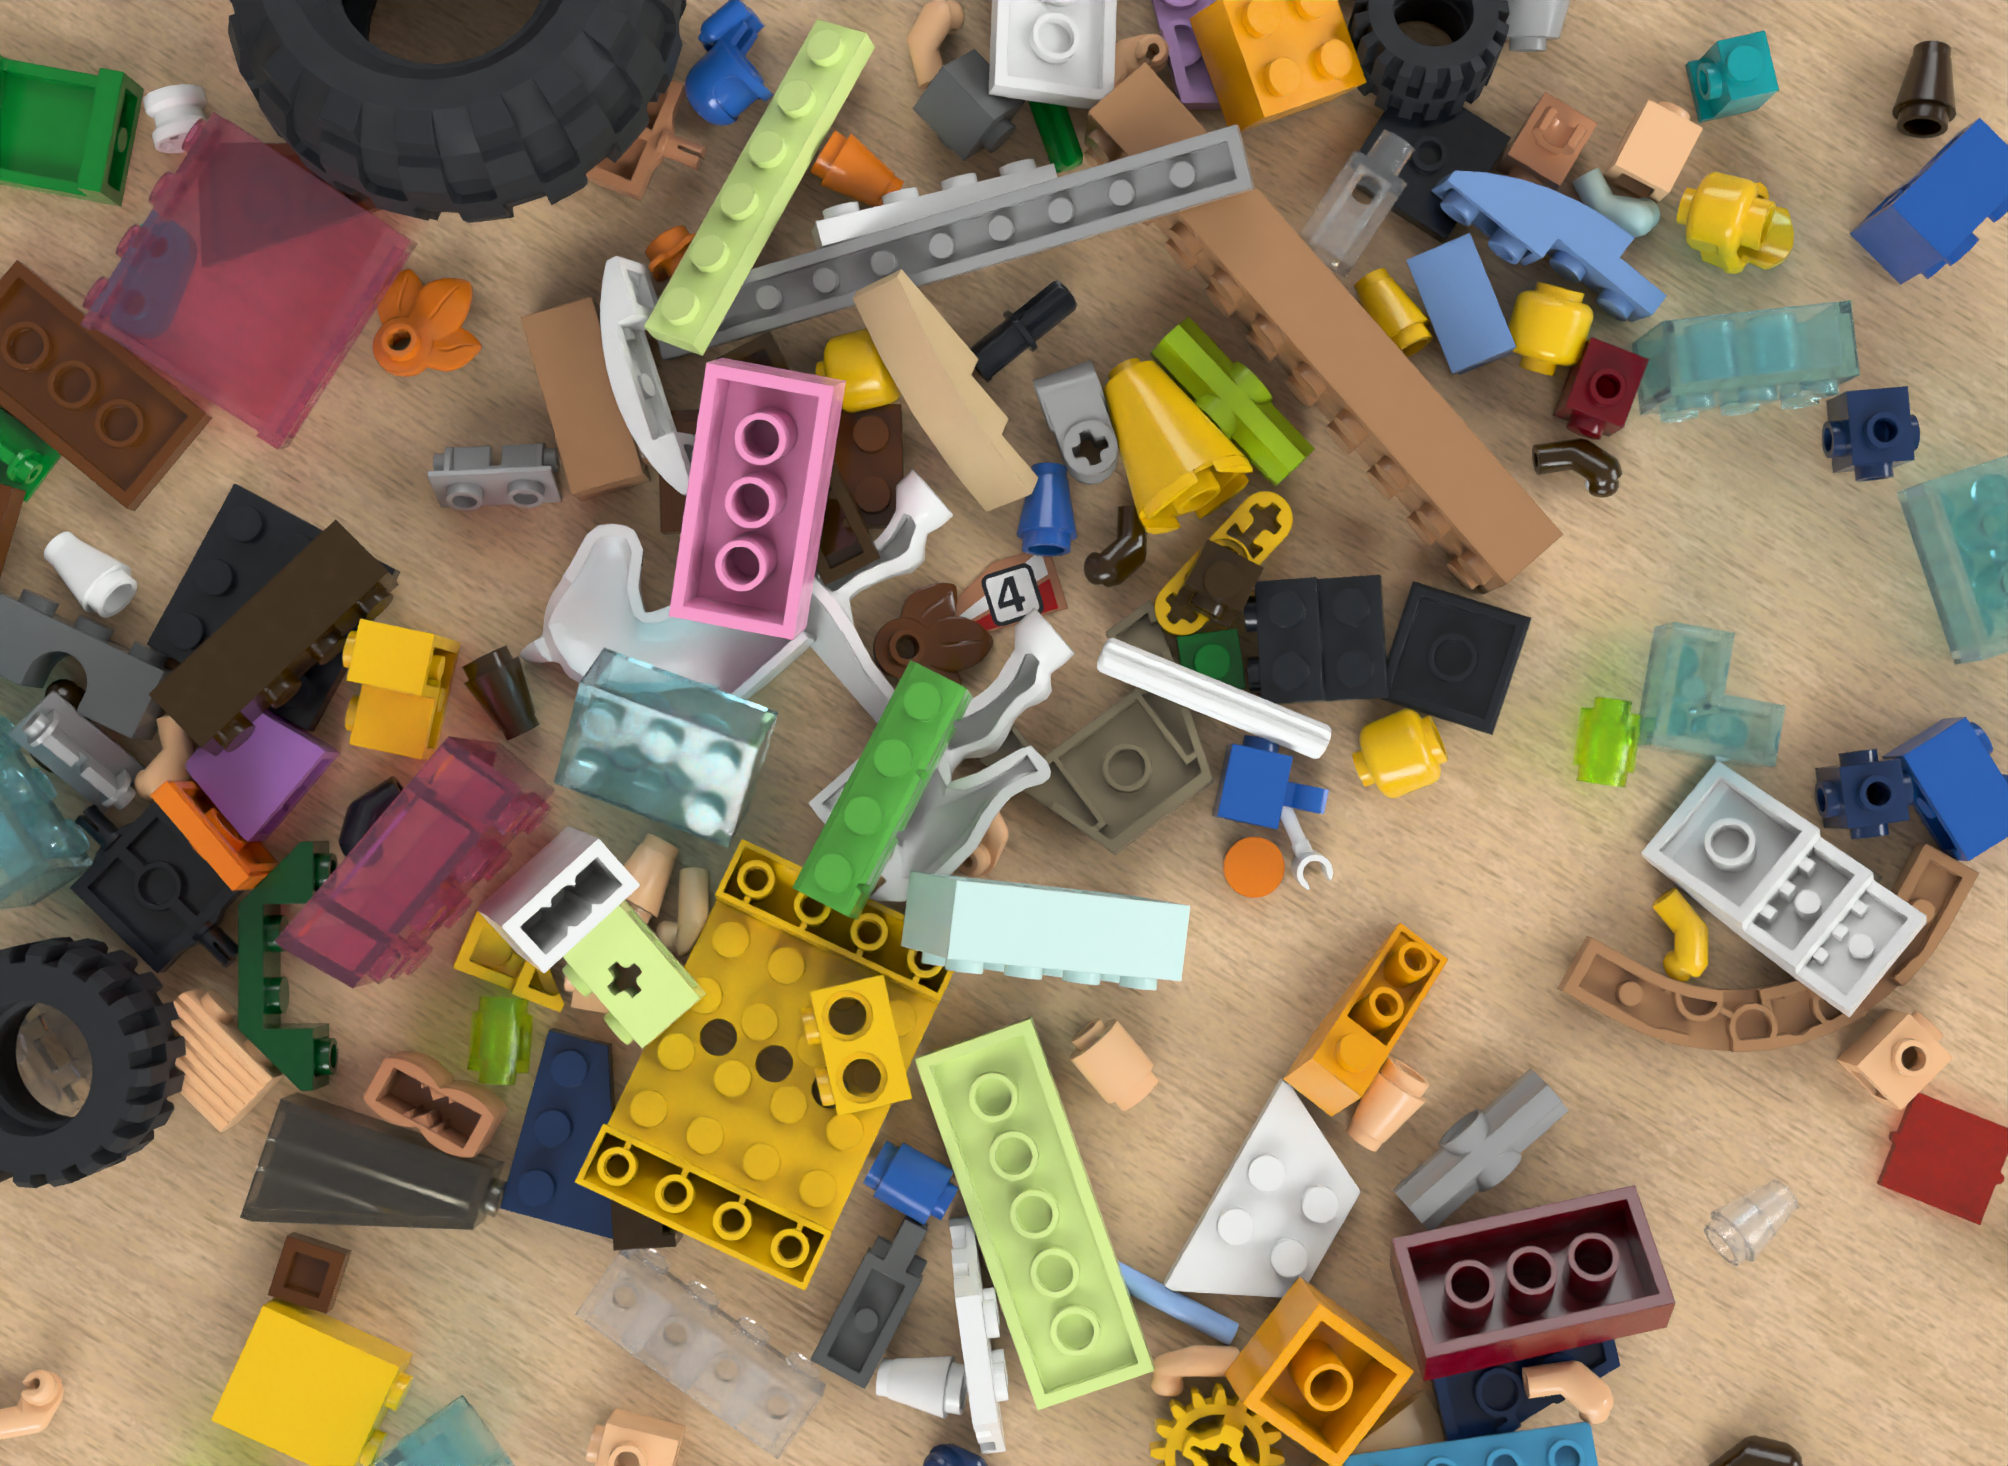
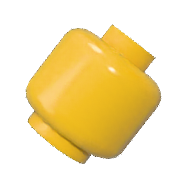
M1537 281L1535 290H1526L1517 296L1508 328L1516 345V349L1512 352L1522 355L1519 367L1554 376L1557 365L1572 366L1579 362L1593 321L1592 309L1587 304L1582 303L1585 293Z
M867 328L834 336L827 341L824 348L823 361L816 363V375L846 381L842 403L844 411L855 413L891 404L900 398L901 392L883 363Z
M1403 709L1363 726L1359 737L1361 750L1352 753L1356 771L1363 785L1368 787L1376 784L1380 792L1389 798H1398L1437 782L1441 776V764L1448 761L1445 745L1432 717L1421 718L1418 713L1411 709Z

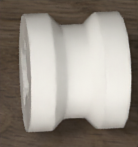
M193 84L167 86L154 90L143 98L145 112L155 122L156 129L152 133V139L157 151L163 153L190 152L198 149V143H213L216 140L217 136L214 125L205 119L203 110L207 105L205 90L201 86Z

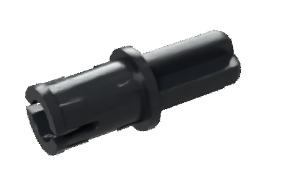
M1053 281L1016 312L1012 313L1009 310L1004 312L1005 320L969 348L978 358L974 369L987 383L1025 350L1029 349L1034 352L1038 349L1036 341L1076 310V300L1068 288L1059 281Z

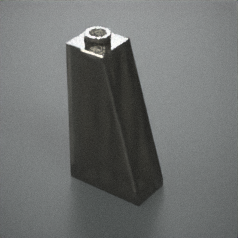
M296 1092L280 1099L240 1218L251 1222L473 1230L486 1219L487 1215L495 1217L499 1211L507 1181L499 1179L505 1162L480 1153L470 1158L445 1153L432 1145L421 1133Z

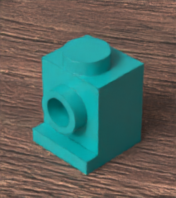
M1765 30L1716 41L1700 59L1689 61L1685 65L1699 123L1758 110L1779 91Z

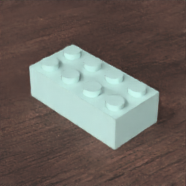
M910 871L901 946L921 951V963L945 966L944 969L950 971L983 974V970L986 969L1004 972L1006 976L1041 980L1042 975L1062 977L1063 981L1080 984L1100 985L1101 980L1119 983V986L1157 990L1158 979L1182 980L1190 905L1134 895Z

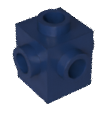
M1908 386L1846 391L1826 401L1828 421L1824 423L1822 429V446L1825 456L1832 458L1833 473L1854 471L1855 481L1857 482L1882 480L1894 477L1893 468L1915 460L1914 451L1919 446L1920 427L1916 416L1910 414Z
M1877 749L1839 753L1840 765L1815 768L1817 778L1815 801L1818 812L1823 818L1824 828L1850 829L1851 839L1889 835L1888 823L1910 820L1908 806H1911L1913 802V785L1908 772L1902 770L1901 759L1878 760Z

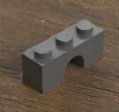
M23 589L20 597L0 593L1 677L20 686L43 688L54 666L62 659L74 656L84 667L87 676L86 691L76 712L131 739H153L158 729L156 719L164 717L166 712L148 694L174 671L165 666L169 656L137 641H134L131 649L110 640L114 632L112 628L91 618L79 615L75 623L55 614L59 603L31 590Z

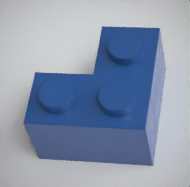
M1978 118L1958 132L1916 175L1893 190L1850 235L1900 285L1920 273L1926 279H1929L1944 265L1952 266L1979 241V238L1973 231L1987 217L1994 223L2008 212V145L1981 118Z

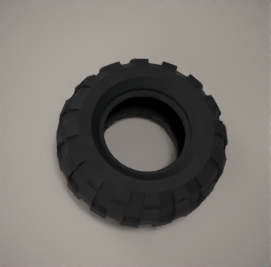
M230 0L235 14L229 15L228 35L239 72L254 94L261 111L277 135L282 137L292 147L308 169L338 191L352 195L356 191L365 194L371 198L377 209L427 221L429 219L438 221L441 212L459 213L463 221L473 223L513 218L514 206L547 196L550 204L553 205L583 189L588 184L586 173L606 157L614 163L622 157L645 130L650 121L646 110L648 103H657L660 93L665 94L671 83L683 45L679 34V22L687 4L686 0H541L531 18L502 45L483 55L445 64L418 63L401 59L380 50L369 42L371 17L377 0Z

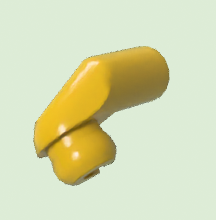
M1674 887L1658 897L1653 902L1652 908L1675 934L1674 950L1666 954L1663 960V968L1671 979L1686 982L1691 976L1699 977L1708 966L1709 931L1706 923L1678 889Z

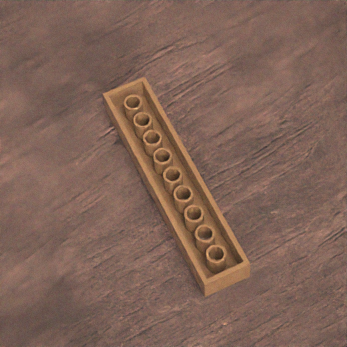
M1144 62L1088 111L1084 144L1088 149L1084 152V155L1089 164L1095 167L1208 132L1149 65ZM1255 185V189L1142 222L1145 226H1149L1154 222L1169 239L1164 245L1173 260L1187 272L1194 268L1208 283L1209 286L1205 289V293L1212 304L1226 317L1234 313L1246 326L1249 332L1245 335V338L1258 356L1267 363L1275 359L1290 376L1285 383L1295 398L1306 408H1310L1315 404L1330 421L1325 428L1333 441L1348 454L1355 450L1368 464L1370 469L1366 472V475L1372 485L1385 498L1390 500L1396 496L1411 513L1406 520L1417 536L1428 545H1432L1436 541L1452 559L1447 563V567L1464 588L1469 591L1477 588L1484 595L1507 585L1564 535Z

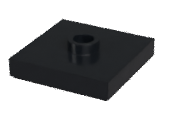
M1389 106L1349 165L1342 180L1443 244L1457 222L1442 210L1440 203L1443 200L1431 191L1440 179L1455 170L1489 173L1511 137L1464 107L1460 112L1451 116L1442 109L1437 120L1424 121L1422 113L1413 112L1410 120L1398 117L1400 109Z
M1413 581L1387 658L1389 698H1382L1380 700L1493 736L1532 618Z

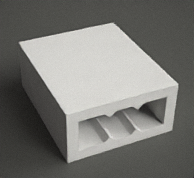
M568 826L485 900L477 910L518 955L545 973L631 895L640 884L599 838Z

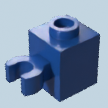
M1244 735L1242 745H1227L1212 816L1270 829H1278L1283 806L1316 814H1324L1329 790L1289 782L1293 756L1279 754V744L1261 737Z

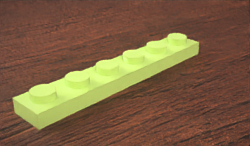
M816 20L646 321L644 328L653 338L698 355H704L871 56L875 46L867 33L823 20Z

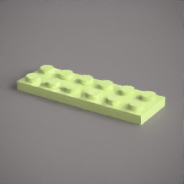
M1029 1017L917 1056L915 1062L1037 1410L1153 1372L1154 1362L1033 1018Z

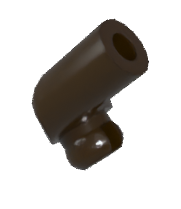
M1578 438L1533 445L1532 459L1537 475L1574 470L1586 478L1585 487L1589 490V493L1599 498L1612 496L1619 489L1618 478L1622 475V469L1618 459L1590 440Z
M1135 506L1118 507L1117 539L1101 553L1092 552L1085 559L1084 574L1090 583L1094 585L1103 584L1107 588L1120 585L1145 562L1147 532L1139 521Z
M1752 1435L1744 1438L1709 1466H1803L1800 1453L1787 1442Z

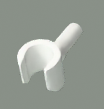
M1283 806L1280 818L1290 838L1291 847L1295 854L1291 864L1292 875L1303 887L1310 889L1303 877V870L1309 862L1319 861L1323 874L1330 881L1333 876L1331 863L1321 853L1312 849L1293 808Z

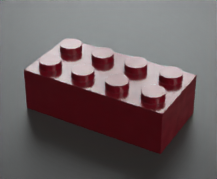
M1635 1185L1397 1237L1391 1241L1390 1268L1423 1382L1667 1328L1676 1304Z

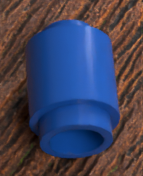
M888 1140L884 1143L863 1181L864 1185L876 1191L873 1197L925 1225L930 1215L939 1220L943 1218L959 1188L949 1182L954 1172L952 1169L904 1142L899 1147Z

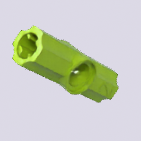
M1187 317L1173 328L1151 351L1150 356L1274 487L1291 474L1315 450L1272 404L1273 398L1258 377L1238 361L1233 363L1190 317Z

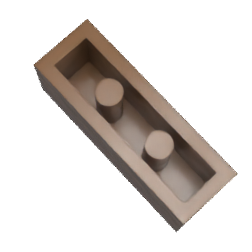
M588 297L520 317L572 495L583 502L651 482L647 465L651 463L631 435L612 391L602 347L599 305L592 297Z

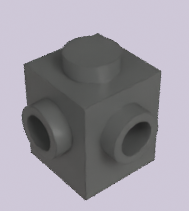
M975 49L942 66L913 107V110L937 133L940 141L946 147L953 150L963 161L984 148L989 153L999 149L1014 133L1016 126L1011 120L1025 102L1022 99L988 95L990 64Z

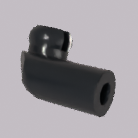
M394 776L366 792L347 807L338 842L343 855L351 857L356 865L367 866L374 863L382 853L381 841L375 837L379 821L410 801L407 792Z

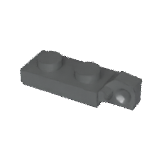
M906 1215L892 1242L878 1235L872 1248L869 1247L814 1350L811 1357L812 1362L864 1389L866 1388L922 1282V1272L927 1264V1260L915 1255L928 1230V1223L923 1225Z

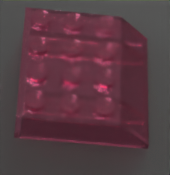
M448 736L275 942L287 952L351 988L374 982L379 985L388 978L396 980L403 973L410 976L432 952L433 947L427 943L431 936L443 925L447 929L451 928L469 909L473 901L466 895L475 884L483 878L487 882L491 881L508 863L512 853L506 848L513 839L522 831L529 835L546 818L552 809V806L546 800L556 789L501 743Z

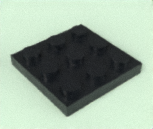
M234 483L147 645L182 663L324 530ZM376 559L397 580L400 571ZM357 623L345 636L347 637L352 630L357 631L359 623ZM344 648L331 661L323 665L316 662L299 678L302 682L300 689L288 702L279 708L274 709L272 706H269L267 709L307 731L314 732L348 668L343 666L342 661Z

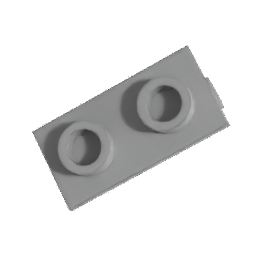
M545 443L502 445L501 465H492V450L490 446L446 447L444 453L434 454V471H428V479L441 508L452 507L457 510L470 511L481 506L509 504L522 508H532L542 503L562 502V496L554 473L559 472L560 467L558 449H547Z
M52 690L8 732V735L89 802L97 805L98 809L103 813L112 805L118 810L123 809L136 794V791L131 788L134 785L136 775L140 770H145L146 767L88 718L77 713L76 708Z

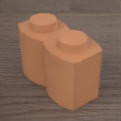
M401 1051L384 1058L363 1096L367 1105L381 1118L403 1127H418L422 1135L436 1148L445 1153L466 1158L474 1157L488 1148L509 1110L503 1100L492 1090L475 1082L455 1080L447 1068L428 1055L414 1051Z

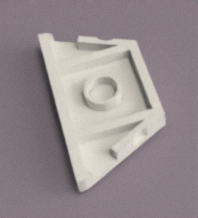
M1281 1078L1165 1277L1163 1283L1168 1289L1182 1292L1283 1298L1299 1276L1309 1283L1361 1193L1291 1085Z
M970 1216L949 1218L953 1246L951 1253L955 1302L972 1424L982 1455L1006 1451L999 1402L1009 1400L1007 1387L1009 1385L1004 1348L992 1350L991 1338L1000 1337V1319L996 1291L994 1287L983 1288L977 1238Z

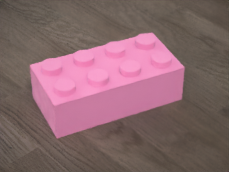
M720 358L706 363L669 610L670 617L794 640L807 627L845 391V380L727 358Z

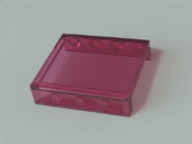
M213 112L208 121L200 118L189 130L182 144V150L187 155L175 174L167 171L154 186L148 200L149 203L154 205V208L142 227L134 224L122 237L115 252L122 259L110 278L100 277L87 293L83 307L88 310V313L80 325L88 330H99L257 430V437L279 450L290 446L418 243L231 120Z

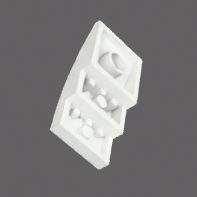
M1718 760L1641 852L1643 858L1741 938L1848 1017L1858 1008L1927 921L1925 914L1873 880V872L1823 839L1818 827Z

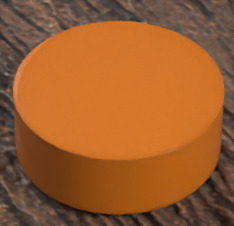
M1255 836L1241 838L1235 841L1224 854L1222 861L1224 879L1229 887L1240 895L1250 898L1266 896L1280 885L1284 877L1285 863L1283 855L1274 843L1265 838Z

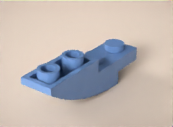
M1456 170L1440 179L1431 190L1443 200L1440 206L1450 218L1464 226L1473 224L1489 237V248L1501 259L1511 264H1518L1519 262L1526 266L1542 259L1547 253L1551 257L1549 261L1550 266L1560 276L1573 283L1581 281L1598 295L1596 302L1599 307L1615 319L1620 321L1628 319L1630 322L1652 316L1667 297L1666 294L1620 258L1634 237L1604 215L1571 197L1519 178L1487 172Z

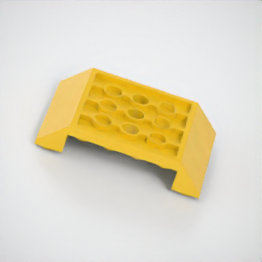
M741 839L715 893L717 900L684 966L707 994L650 1044L645 1046L608 1124L602 1125L575 1183L805 1291L891 1104L838 1116L836 1108H824L816 1103L812 1095L813 1083L816 1080L815 1070L826 1067L821 1043L808 1044L801 1008L813 1006L810 996L811 991L884 974L907 1072L954 971L945 970V966L921 963V951L901 946L905 915L871 899H868L858 920L841 914L792 888L803 867ZM840 1000L830 1010L829 1022L838 1033L844 1035L854 1034L865 1024L866 1012L863 1006L855 1000ZM716 1020H724L731 1023L737 1033V1041L734 1048L722 1056H715L706 1052L701 1041L704 1028L707 1024ZM780 1046L786 1049L792 1057V1070L782 1081H766L757 1071L756 1063L758 1056L768 1047ZM856 1060L850 1063L843 1074V1078L848 1084V1092L854 1096H869L877 1090L880 1084V1073L877 1067L867 1060Z

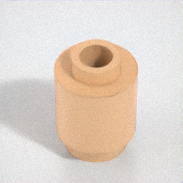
M1096 1018L1078 1031L1071 1040L1076 1048L1069 1059L1107 1104L1114 1102L1121 1111H1126L1140 1102L1154 1089L1159 1081L1152 1072L1154 1063L1117 1019H1112L1104 1024L1100 1018Z

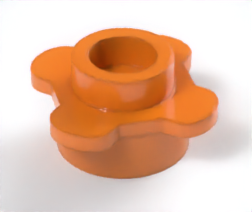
M679 225L665 231L654 239L645 250V255L651 262L648 268L654 273L653 277L657 282L668 278L671 279L696 233L690 234L684 225Z

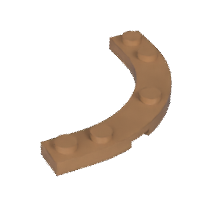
M1916 843L1891 892L1927 916L1926 924L1850 1017L1843 1014L1794 977L1781 982L1752 988L1721 989L1690 985L1663 976L1590 936H1586L1557 989L1630 1029L1679 1046L1704 1050L1753 1052L1803 1044L1834 1033L1868 1014L1867 1010L1885 999L1898 986L1903 987L1910 981L1934 953L1950 928L1979 872L1927 843Z

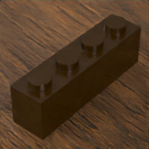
M334 520L148 695L202 749L214 756H218L223 750L228 753L232 752L249 739L256 728L253 722L269 706H272L274 709L279 708L298 692L302 685L299 678L316 662L320 665L326 664L342 651L347 639L345 635L359 623L360 619L371 621L390 605L394 598L391 591L399 584L379 561L337 520Z

